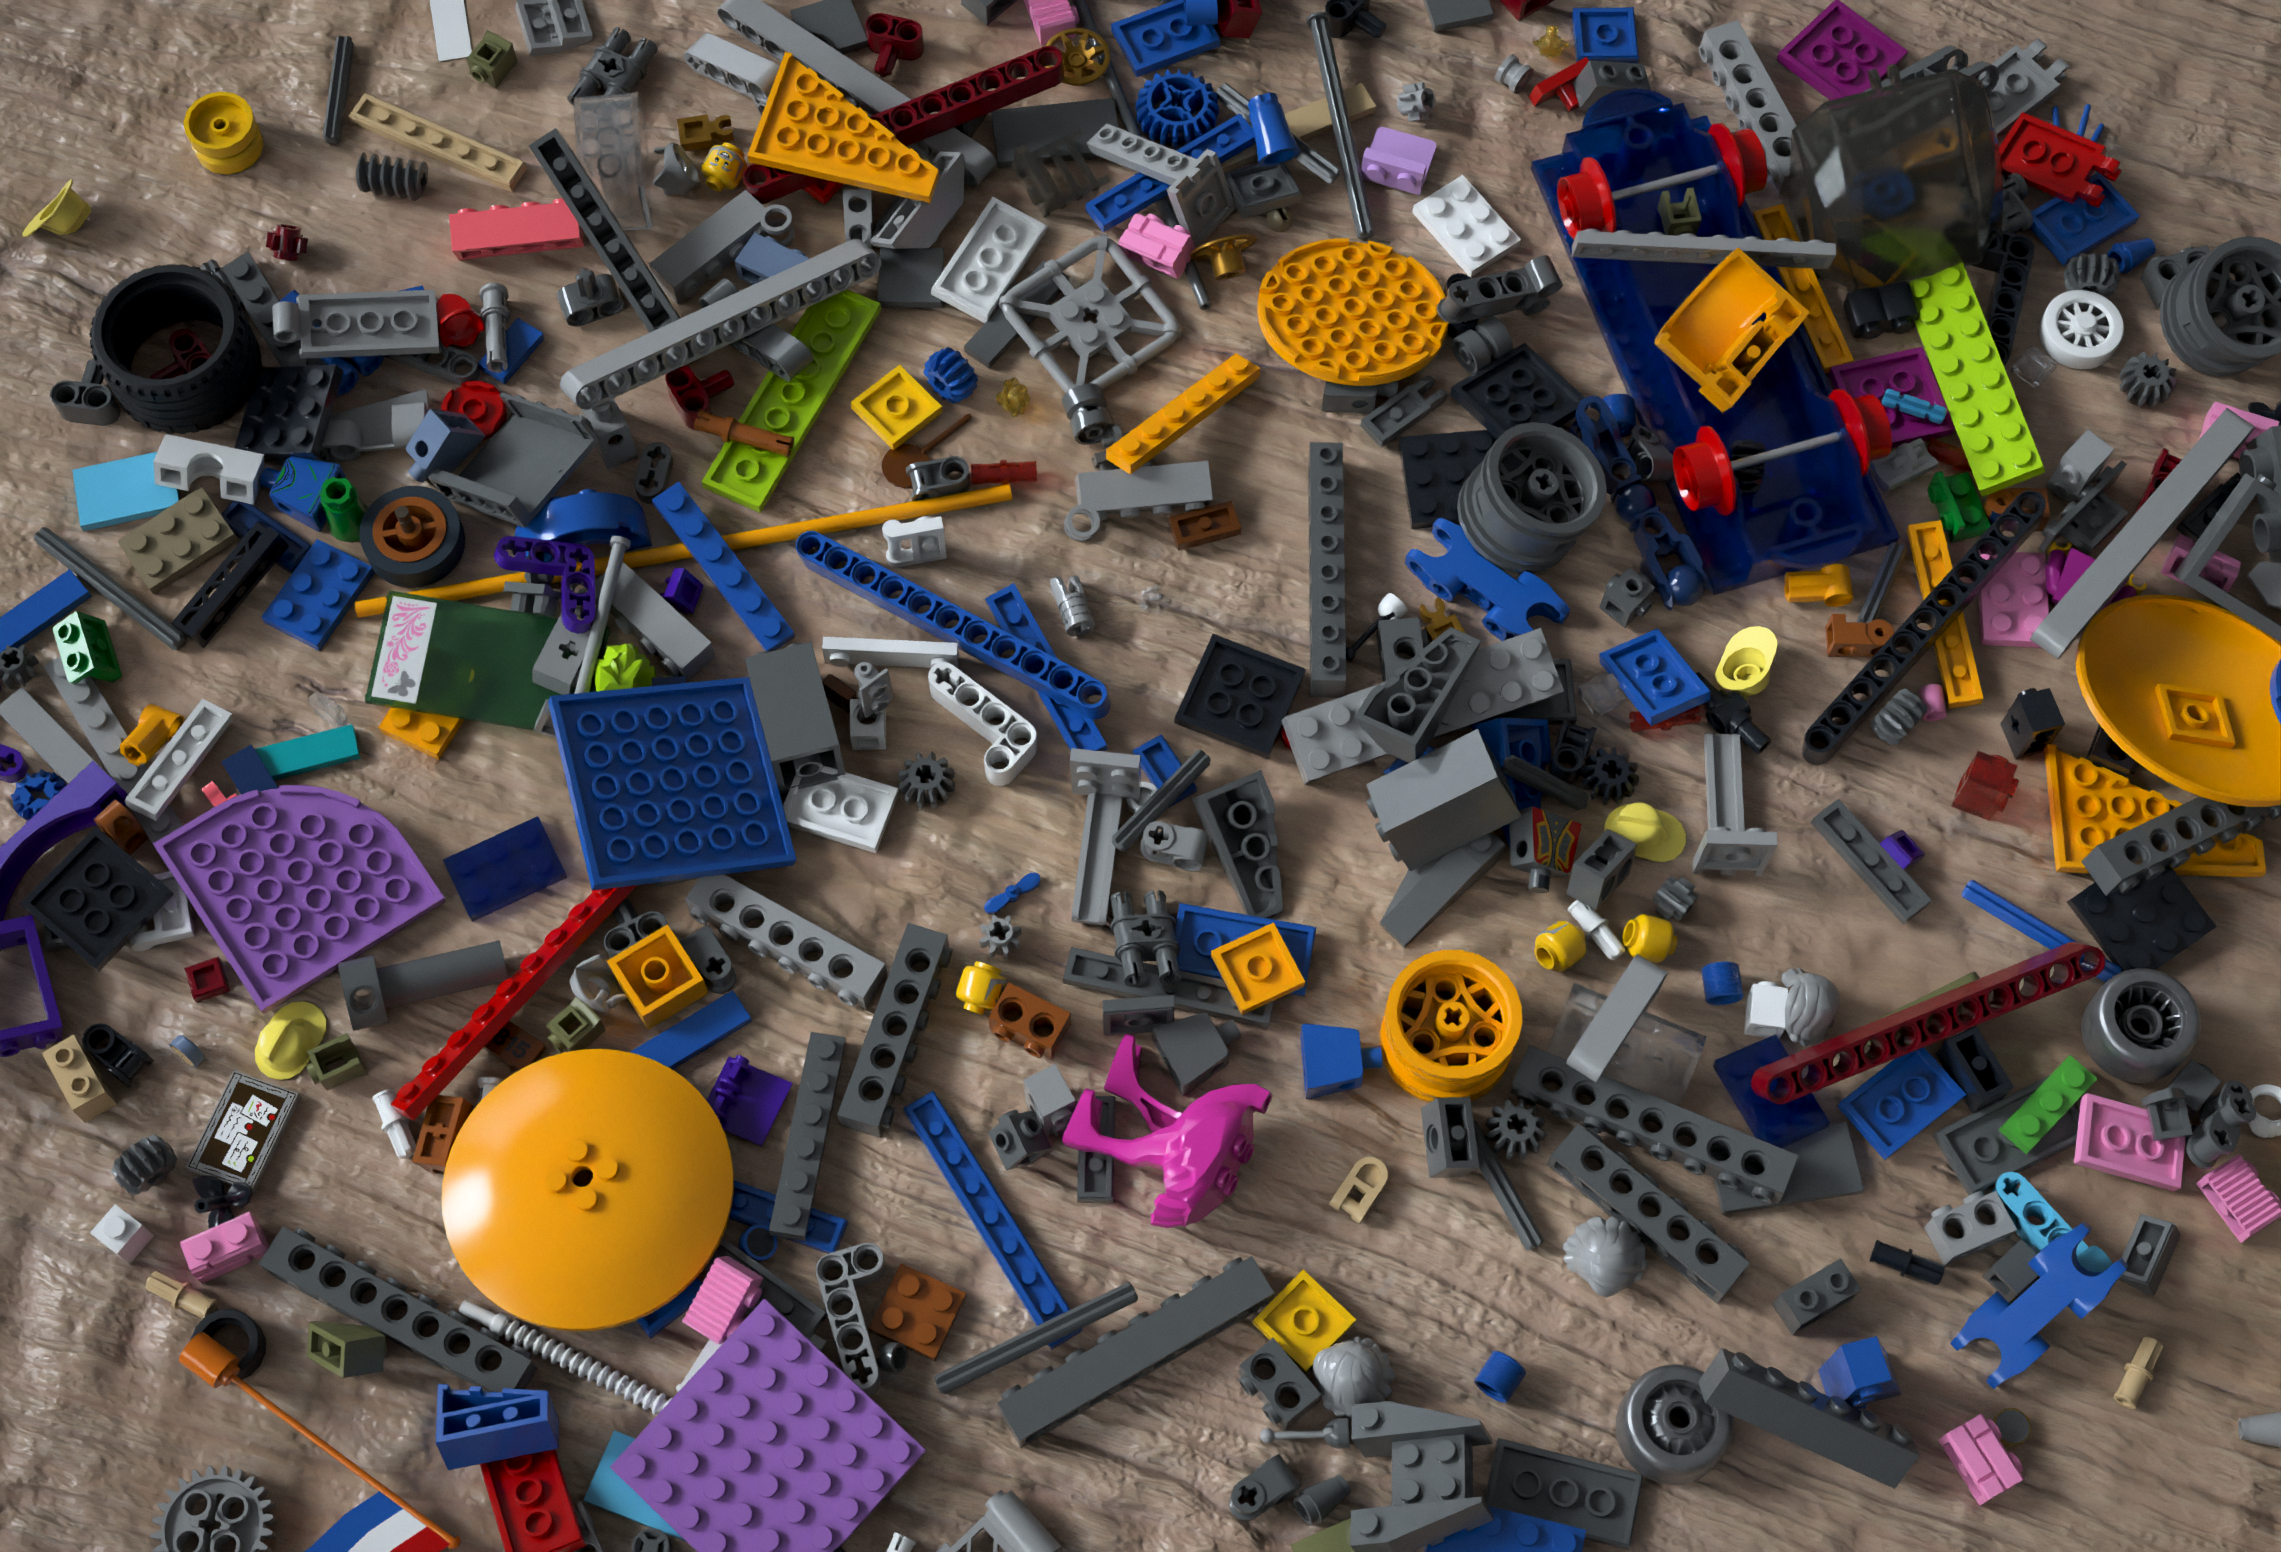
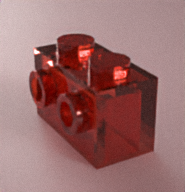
M1977 751L1960 779L1951 806L1990 821L1997 810L2003 812L2008 799L2013 797L2019 782L2018 779L2014 778L2018 765L2010 763L2002 756L1989 755Z

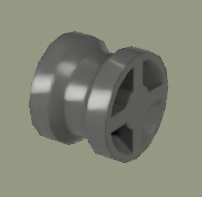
M656 1528L642 1530L636 1535L632 1543V1552H658V1549L659 1552H673V1546L669 1538Z

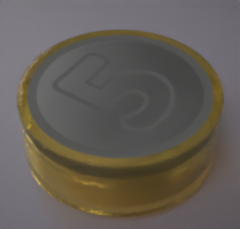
M2003 1409L1992 1419L2001 1432L2002 1439H2000V1442L2005 1447L2021 1445L2028 1439L2031 1433V1424L2028 1417L2018 1409Z

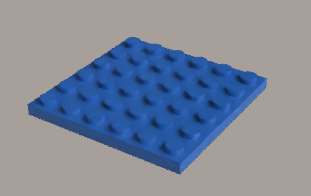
M749 677L550 696L548 701L592 891L787 867L795 864L797 859Z

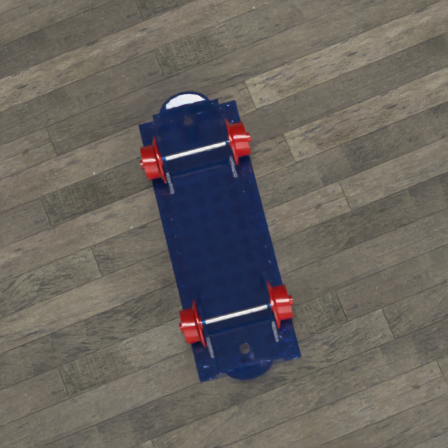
M1638 88L1619 90L1600 98L1588 109L1582 122L1581 130L1565 135L1562 153L1532 161L1531 171L1628 395L1635 399V412L1640 425L1656 433L1659 440L1673 455L1675 478L1665 483L1686 532L1703 561L1702 568L1714 583L1713 595L1783 576L1786 572H1797L1804 569L1829 566L1846 557L1888 546L1894 541L1898 542L1900 538L1899 533L1869 470L1870 462L1886 458L1891 452L1892 433L1886 411L1874 394H1865L1852 398L1844 389L1832 390L1802 323L1790 337L1785 339L1751 380L1750 386L1735 404L1722 413L1698 391L1701 386L1654 343L1656 336L1673 313L1718 264L1572 257V244L1578 231L1586 229H1597L1600 232L1610 233L1627 230L1633 234H1648L1651 232L1665 234L1661 216L1657 210L1663 191H1669L1670 204L1680 203L1684 200L1687 188H1694L1702 219L1696 234L1697 237L1725 235L1729 238L1744 239L1754 236L1764 240L1745 200V194L1763 190L1767 181V163L1764 150L1758 136L1752 129L1745 128L1730 132L1722 123L1711 125L1707 115L1691 119L1684 103L1673 105L1670 98L1656 91ZM1760 266L1787 291L1777 267ZM1763 312L1752 323V325H1754L1758 321L1764 322L1766 319V313ZM1751 439L1755 440V442H1761L1765 446L1766 452L1730 462L1729 452L1731 445L1736 440ZM1765 462L1760 490L1755 495H1742L1741 488L1733 471Z

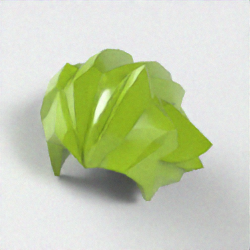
M633 643L607 646L604 659H597L596 692L652 686L651 677H656L655 668L650 666V660L644 654L639 653L638 647H633Z

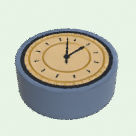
M178 1035L169 1044L173 1052L193 1068H196L205 1059L203 1052L183 1035Z

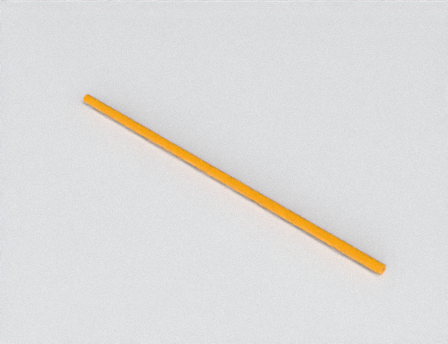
M1010 484L723 535L721 537L733 551L794 540L806 531L827 534L883 524L888 520L899 521L1012 500ZM683 543L625 553L623 562L633 569L694 557ZM610 556L594 559L595 575L606 572ZM580 561L576 562L575 572L580 571L582 566ZM517 572L356 601L355 609L358 618L389 613L393 596L439 604L504 592L505 581L527 583L524 577L525 572ZM554 576L551 583L561 582V576Z

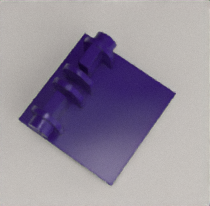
M737 1055L736 1058L729 1056L706 1101L715 1112L724 1131L762 1147L793 1083L749 1065L750 1061L741 1055Z

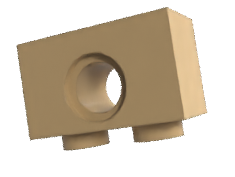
M74 1034L41 1053L72 1111L84 1123L117 1105L90 1053Z

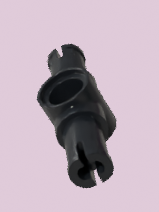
M1696 672L1697 676L1710 690V701L1703 703L1705 705L1704 710H1706L1705 717L1710 726L1719 734H1727L1728 732L1730 734H1739L1740 739L1757 755L1762 753L1770 745L1771 738L1751 721V709L1747 701L1735 691H1731L1728 694L1724 690L1719 691L1700 672Z

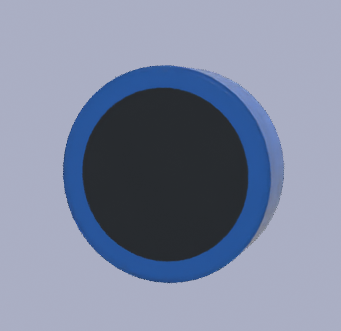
M763 1224L753 1225L741 1234L739 1249L756 1262H762L772 1257L775 1253L777 1237L770 1236L768 1226Z

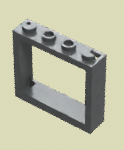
M2245 473L2174 575L2185 584L2281 642L2280 623L2200 575L2203 568L2257 493L2281 507V495L2274 491L2276 483L2261 474L2254 479Z

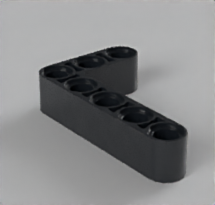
M1952 219L1943 228L1936 244L1937 252L1947 260L1954 262L1962 260L1963 264L1995 272L1985 320L2005 368L2011 356L2035 251L2034 244L2028 237L1962 219Z

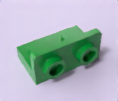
M1942 471L1934 474L1927 489L1930 502L1936 505L1940 514L1939 520L1942 522L1943 531L1948 533L1951 543L1983 535L1991 525L1968 472L1945 477Z
M75 611L53 627V633L69 683L77 684L87 676L113 683L122 677L105 620Z

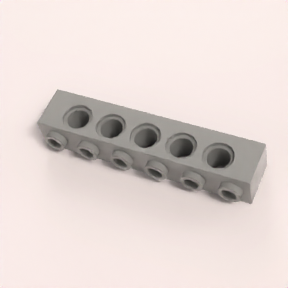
M1736 20L1705 30L1701 45L1699 46L1700 57L1704 63L1707 62L1712 71L1715 85L1717 87L1720 86L1724 93L1728 109L1730 111L1733 110L1736 115L1739 129L1750 128L1758 136L1766 158L1768 182L1774 185L1778 194L1811 184L1819 165L1740 22Z
M724 874L699 877L685 898L690 911L689 915L703 925H706L708 922L719 928L718 931L732 941L740 939L749 944L748 948L756 955L763 958L769 955L778 960L777 964L791 974L796 972L808 977L807 981L811 985L822 991H825L826 988L837 993V998L850 1007H855L857 1004L866 1010L887 977L886 964ZM723 903L734 904L733 908L728 912L718 911L719 906ZM753 919L764 921L758 928L752 929L747 927V924ZM783 935L793 937L792 941L786 945L776 943L777 939ZM814 951L823 954L817 961L812 962L805 959L809 953ZM841 968L852 970L851 975L846 978H839L835 976V973Z

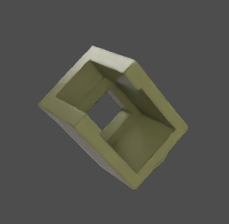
M486 30L481 42L466 58L471 76L478 82H486L495 88L518 62L513 44Z
M1687 188L1683 202L1670 204L1669 191H1663L1657 210L1661 216L1665 235L1679 236L1686 233L1696 235L1702 219L1694 188Z
M577 997L546 1025L551 1034L547 1039L560 1053H563L565 1050L567 1052L583 1050L606 1031L601 1019ZM578 1019L582 1025L572 1034L568 1035L564 1029Z
M347 1033L307 1051L312 1062L306 1065L314 1084L316 1085L321 1082L327 1091L351 1079L368 1074L354 1042ZM343 1059L345 1065L329 1072L328 1065Z

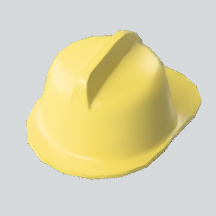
M70 179L57 197L33 218L23 231V237L31 235L40 227L58 235H67L77 231L91 213V206L71 188L73 179Z
M1761 626L1748 627L1735 634L1727 644L1715 673L1717 683L1725 689L1739 693L1746 701L1750 696L1763 691L1769 684L1770 668L1777 652L1778 642L1775 634Z
M1632 803L1617 807L1608 815L1605 821V830L1609 829L1637 843L1634 856L1650 861L1667 862L1674 860L1682 853L1686 844V833L1682 824L1674 816L1654 809L1645 803Z
M304 1001L292 1002L282 1007L272 1017L269 1024L260 1032L255 1048V1062L262 1073L276 1080L291 1079L301 1073L310 1060L307 1051L319 1046L325 1035L326 1018L322 1010L312 1003Z

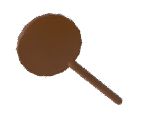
M966 414L922 449L911 444L900 445L894 451L890 449L882 461V471L886 480L896 487L911 488V478L906 474V467L915 462L929 461L926 453L972 418L971 414Z

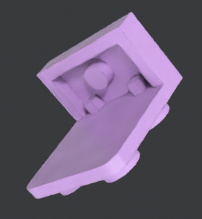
M1379 127L1371 147H1366L1361 167L1363 180L1420 195L1436 151V143L1422 137L1386 127Z

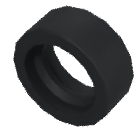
M235 1309L217 1310L200 1321L195 1327L191 1339L200 1332H205L211 1337L218 1329L226 1325L242 1327L250 1339L248 1351L237 1365L240 1368L237 1376L243 1380L251 1376L261 1365L266 1353V1338L261 1327L246 1313Z

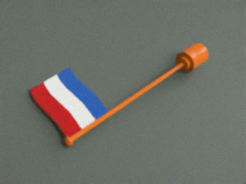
M205 1332L198 1333L183 1349L179 1357V1363L213 1388H218L221 1385L226 1387L233 1382L379 1491L344 1514L304 1552H441L447 1547L449 1549H456L460 1546L461 1539L458 1535L455 1538L240 1379L237 1376L240 1368L237 1367L239 1358Z

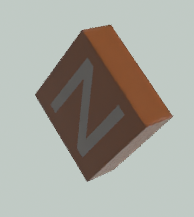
M828 674L822 681L827 699L850 714V699H857L856 691L832 674Z

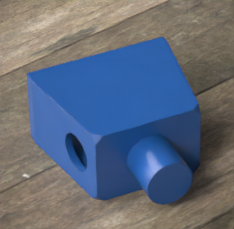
M1302 1024L1300 1041L1305 1099L1359 1088L1363 1081V1069L1382 1068L1381 1047L1361 1048L1359 1030Z

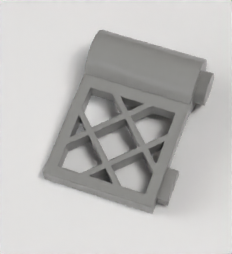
M1000 1490L987 1501L985 1506L989 1510L953 1546L950 1547L945 1542L936 1552H960L966 1545L967 1552H972L973 1538L984 1528L994 1539L993 1552H999V1545L1005 1552H1059L1062 1546L1012 1490L1006 1494Z

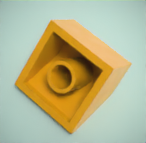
M668 924L607 960L628 1000L648 1030L708 994L704 979Z

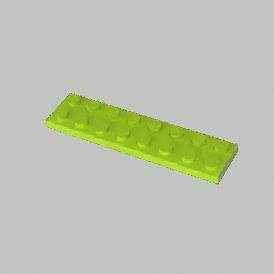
M1962 260L1908 282L1919 312V318L1914 322L1981 496L1984 497L2045 473V468Z
M846 289L806 308L791 335L800 340L810 350L814 358L813 362L790 382L785 381L769 370L738 422L794 437L793 449L789 448L791 455L787 458L783 455L733 440L729 443L725 442L701 481L704 489L756 512H762L880 314L881 303Z

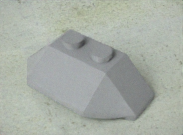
M940 151L934 157V161L931 164L939 170L940 177L931 203L897 196L874 225L873 237L871 238L873 246L893 249L929 248L937 241L938 235L948 222L955 217L957 210L964 201L965 157L962 153Z

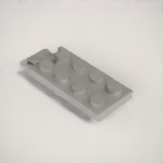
M435 290L304 294L296 297L297 304L284 301L276 303L272 307L274 339L282 343H293L300 340V359L439 353Z

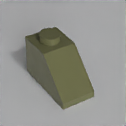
M323 1321L309 1322L307 1358L342 1378L383 1372L384 1358L387 1354L385 1335L365 1325Z

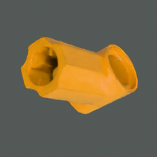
M1833 564L1822 568L1820 571L1786 572L1784 577L1785 599H1787V602L1824 601V604L1830 607L1847 605L1854 600L1850 569L1844 564Z
M155 704L147 705L140 715L138 726L120 744V753L125 756L129 763L135 766L147 763L166 742L172 739L185 722L184 716Z

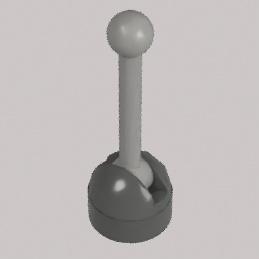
M1348 1418L1333 1419L1326 1424L1323 1430L1274 1432L1272 1429L1266 1428L1261 1431L1260 1438L1264 1443H1271L1274 1439L1324 1438L1327 1444L1333 1448H1350Z

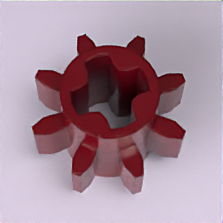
M277 224L276 231L267 232L266 247L273 250L274 258L297 261L298 255L306 253L308 238L300 235L301 228L297 226Z

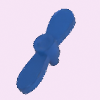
M1035 872L1029 873L1016 885L1008 886L1004 893L994 896L985 903V912L987 914H995L1009 902H1016L1021 894L1036 889L1040 884V875Z

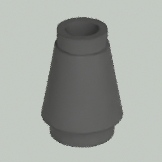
M1338 1474L1335 1477L1300 1490L1299 1496L1293 1500L1294 1506L1300 1517L1307 1524L1321 1523L1351 1493V1489L1347 1481Z

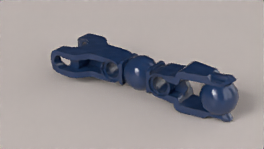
M1589 396L1582 399L1575 413L1577 421L1571 424L1568 432L1589 447L1599 461L1605 475L1607 494L1611 495V501L1615 502L1616 513L1624 522L1630 524L1628 528L1630 533L1634 532L1635 543L1643 558L1640 563V571L1651 581L1655 587L1654 592L1660 594L1664 606L1670 611L1673 609L1674 604L1681 607L1695 604L1702 598L1705 590L1713 592L1714 583L1703 570V561L1691 538L1686 534H1678L1668 518L1660 512L1661 508L1659 505L1656 506L1654 493L1648 486L1641 484L1643 478L1641 475L1637 476L1636 465L1622 442L1618 423L1606 402L1597 396ZM1587 408L1597 410L1600 415L1599 420L1595 422L1593 419H1590L1585 410ZM1578 431H1581L1583 439L1577 436ZM1613 474H1621L1625 477V480H1619ZM1645 528H1653L1658 534H1650ZM1676 554L1683 565L1674 567L1665 576L1656 557Z

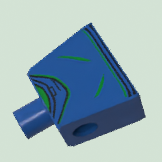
M291 456L287 458L281 471L266 467L261 474L260 485L271 489L269 496L276 509L304 525L321 532L327 521L320 496L323 489L322 484L331 477L340 479L346 478L339 464Z

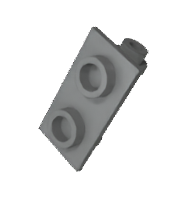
M861 662L855 667L854 673L859 681L858 697L862 702L863 714L865 718H868L873 713L878 714L884 711L889 706L893 697L889 670L886 668L879 673L871 663Z

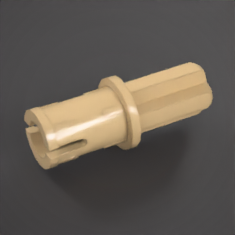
M154 1271L146 1281L145 1288L147 1291L171 1302L172 1308L176 1310L182 1308L203 1319L205 1316L215 1312L218 1307V1300L212 1299L193 1289L191 1283H181L160 1271Z
M2142 1338L2131 1363H2126L2124 1366L2126 1373L2117 1392L2113 1396V1399L2124 1407L2135 1409L2146 1383L2153 1380L2151 1373L2163 1350V1345L2155 1338Z

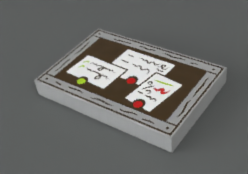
M233 1071L186 1168L203 1176L216 1177L230 1186L235 1182H245L251 1186L252 1194H255L301 1096L296 1092Z

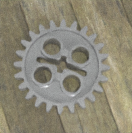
M209 1465L207 1466L205 1477L198 1471L192 1470V1482L188 1483L184 1479L179 1478L178 1483L181 1490L175 1492L167 1489L166 1493L171 1498L169 1504H157L164 1511L163 1517L152 1518V1522L159 1525L161 1530L150 1534V1537L162 1543L155 1547L153 1552H185V1544L193 1536H198L199 1538L198 1547L193 1552H221L223 1545L230 1540L236 1541L235 1552H271L272 1549L264 1544L265 1539L277 1536L275 1532L268 1529V1525L277 1522L278 1518L266 1512L271 1510L275 1503L271 1500H263L269 1491L263 1486L256 1488L259 1480L254 1476H250L245 1480L246 1472L242 1469H238L232 1476L231 1468L223 1465L218 1475L216 1469ZM223 1494L224 1498L220 1501V1504L218 1505V1497L219 1495ZM206 1498L207 1507L205 1511L199 1515H193L194 1504L198 1500ZM243 1502V1514L236 1519H230L231 1508L235 1504ZM217 1522L221 1524L220 1529H214L212 1533L208 1532L209 1526H216Z

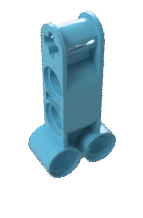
M2006 1172L1997 1179L1996 1187L1992 1192L1997 1191L2017 1228L2015 1232L2026 1244L2033 1245L2040 1252L2055 1238L2073 1230L2021 1174ZM2027 1216L2037 1217L2042 1222V1225L2030 1223ZM2083 1240L2077 1246V1260L2086 1270L2102 1272L2113 1264L2107 1254L2099 1247L2092 1245L2089 1248Z

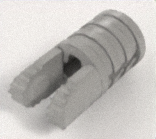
M1079 576L1069 577L1068 588L1070 594L1067 592L1063 578L1052 577L1050 585L1067 635L1080 636L1090 632L1095 627V622L1089 610Z

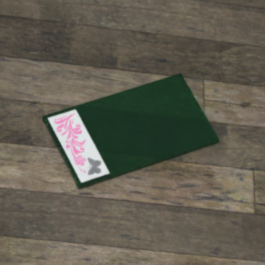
M389 590L386 596L387 602L368 689L365 694V703L534 731L536 720L546 699H550V696L562 695L532 682V669L558 618ZM610 627L605 628L598 659H604L608 637L610 636ZM595 670L589 692H596Z

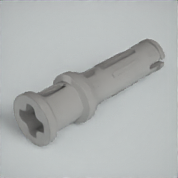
M488 283L482 286L479 291L480 299L483 302L480 316L486 325L487 369L491 372L501 373L503 369L506 370L508 368L505 326L510 318L509 310L506 307L509 295L508 289L504 285Z

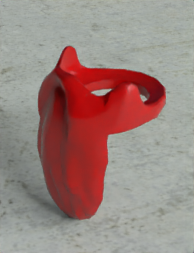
M443 294L436 303L438 337L445 347L454 345L462 348L474 344L480 331L485 330V324L481 316L470 307L466 299L459 295Z

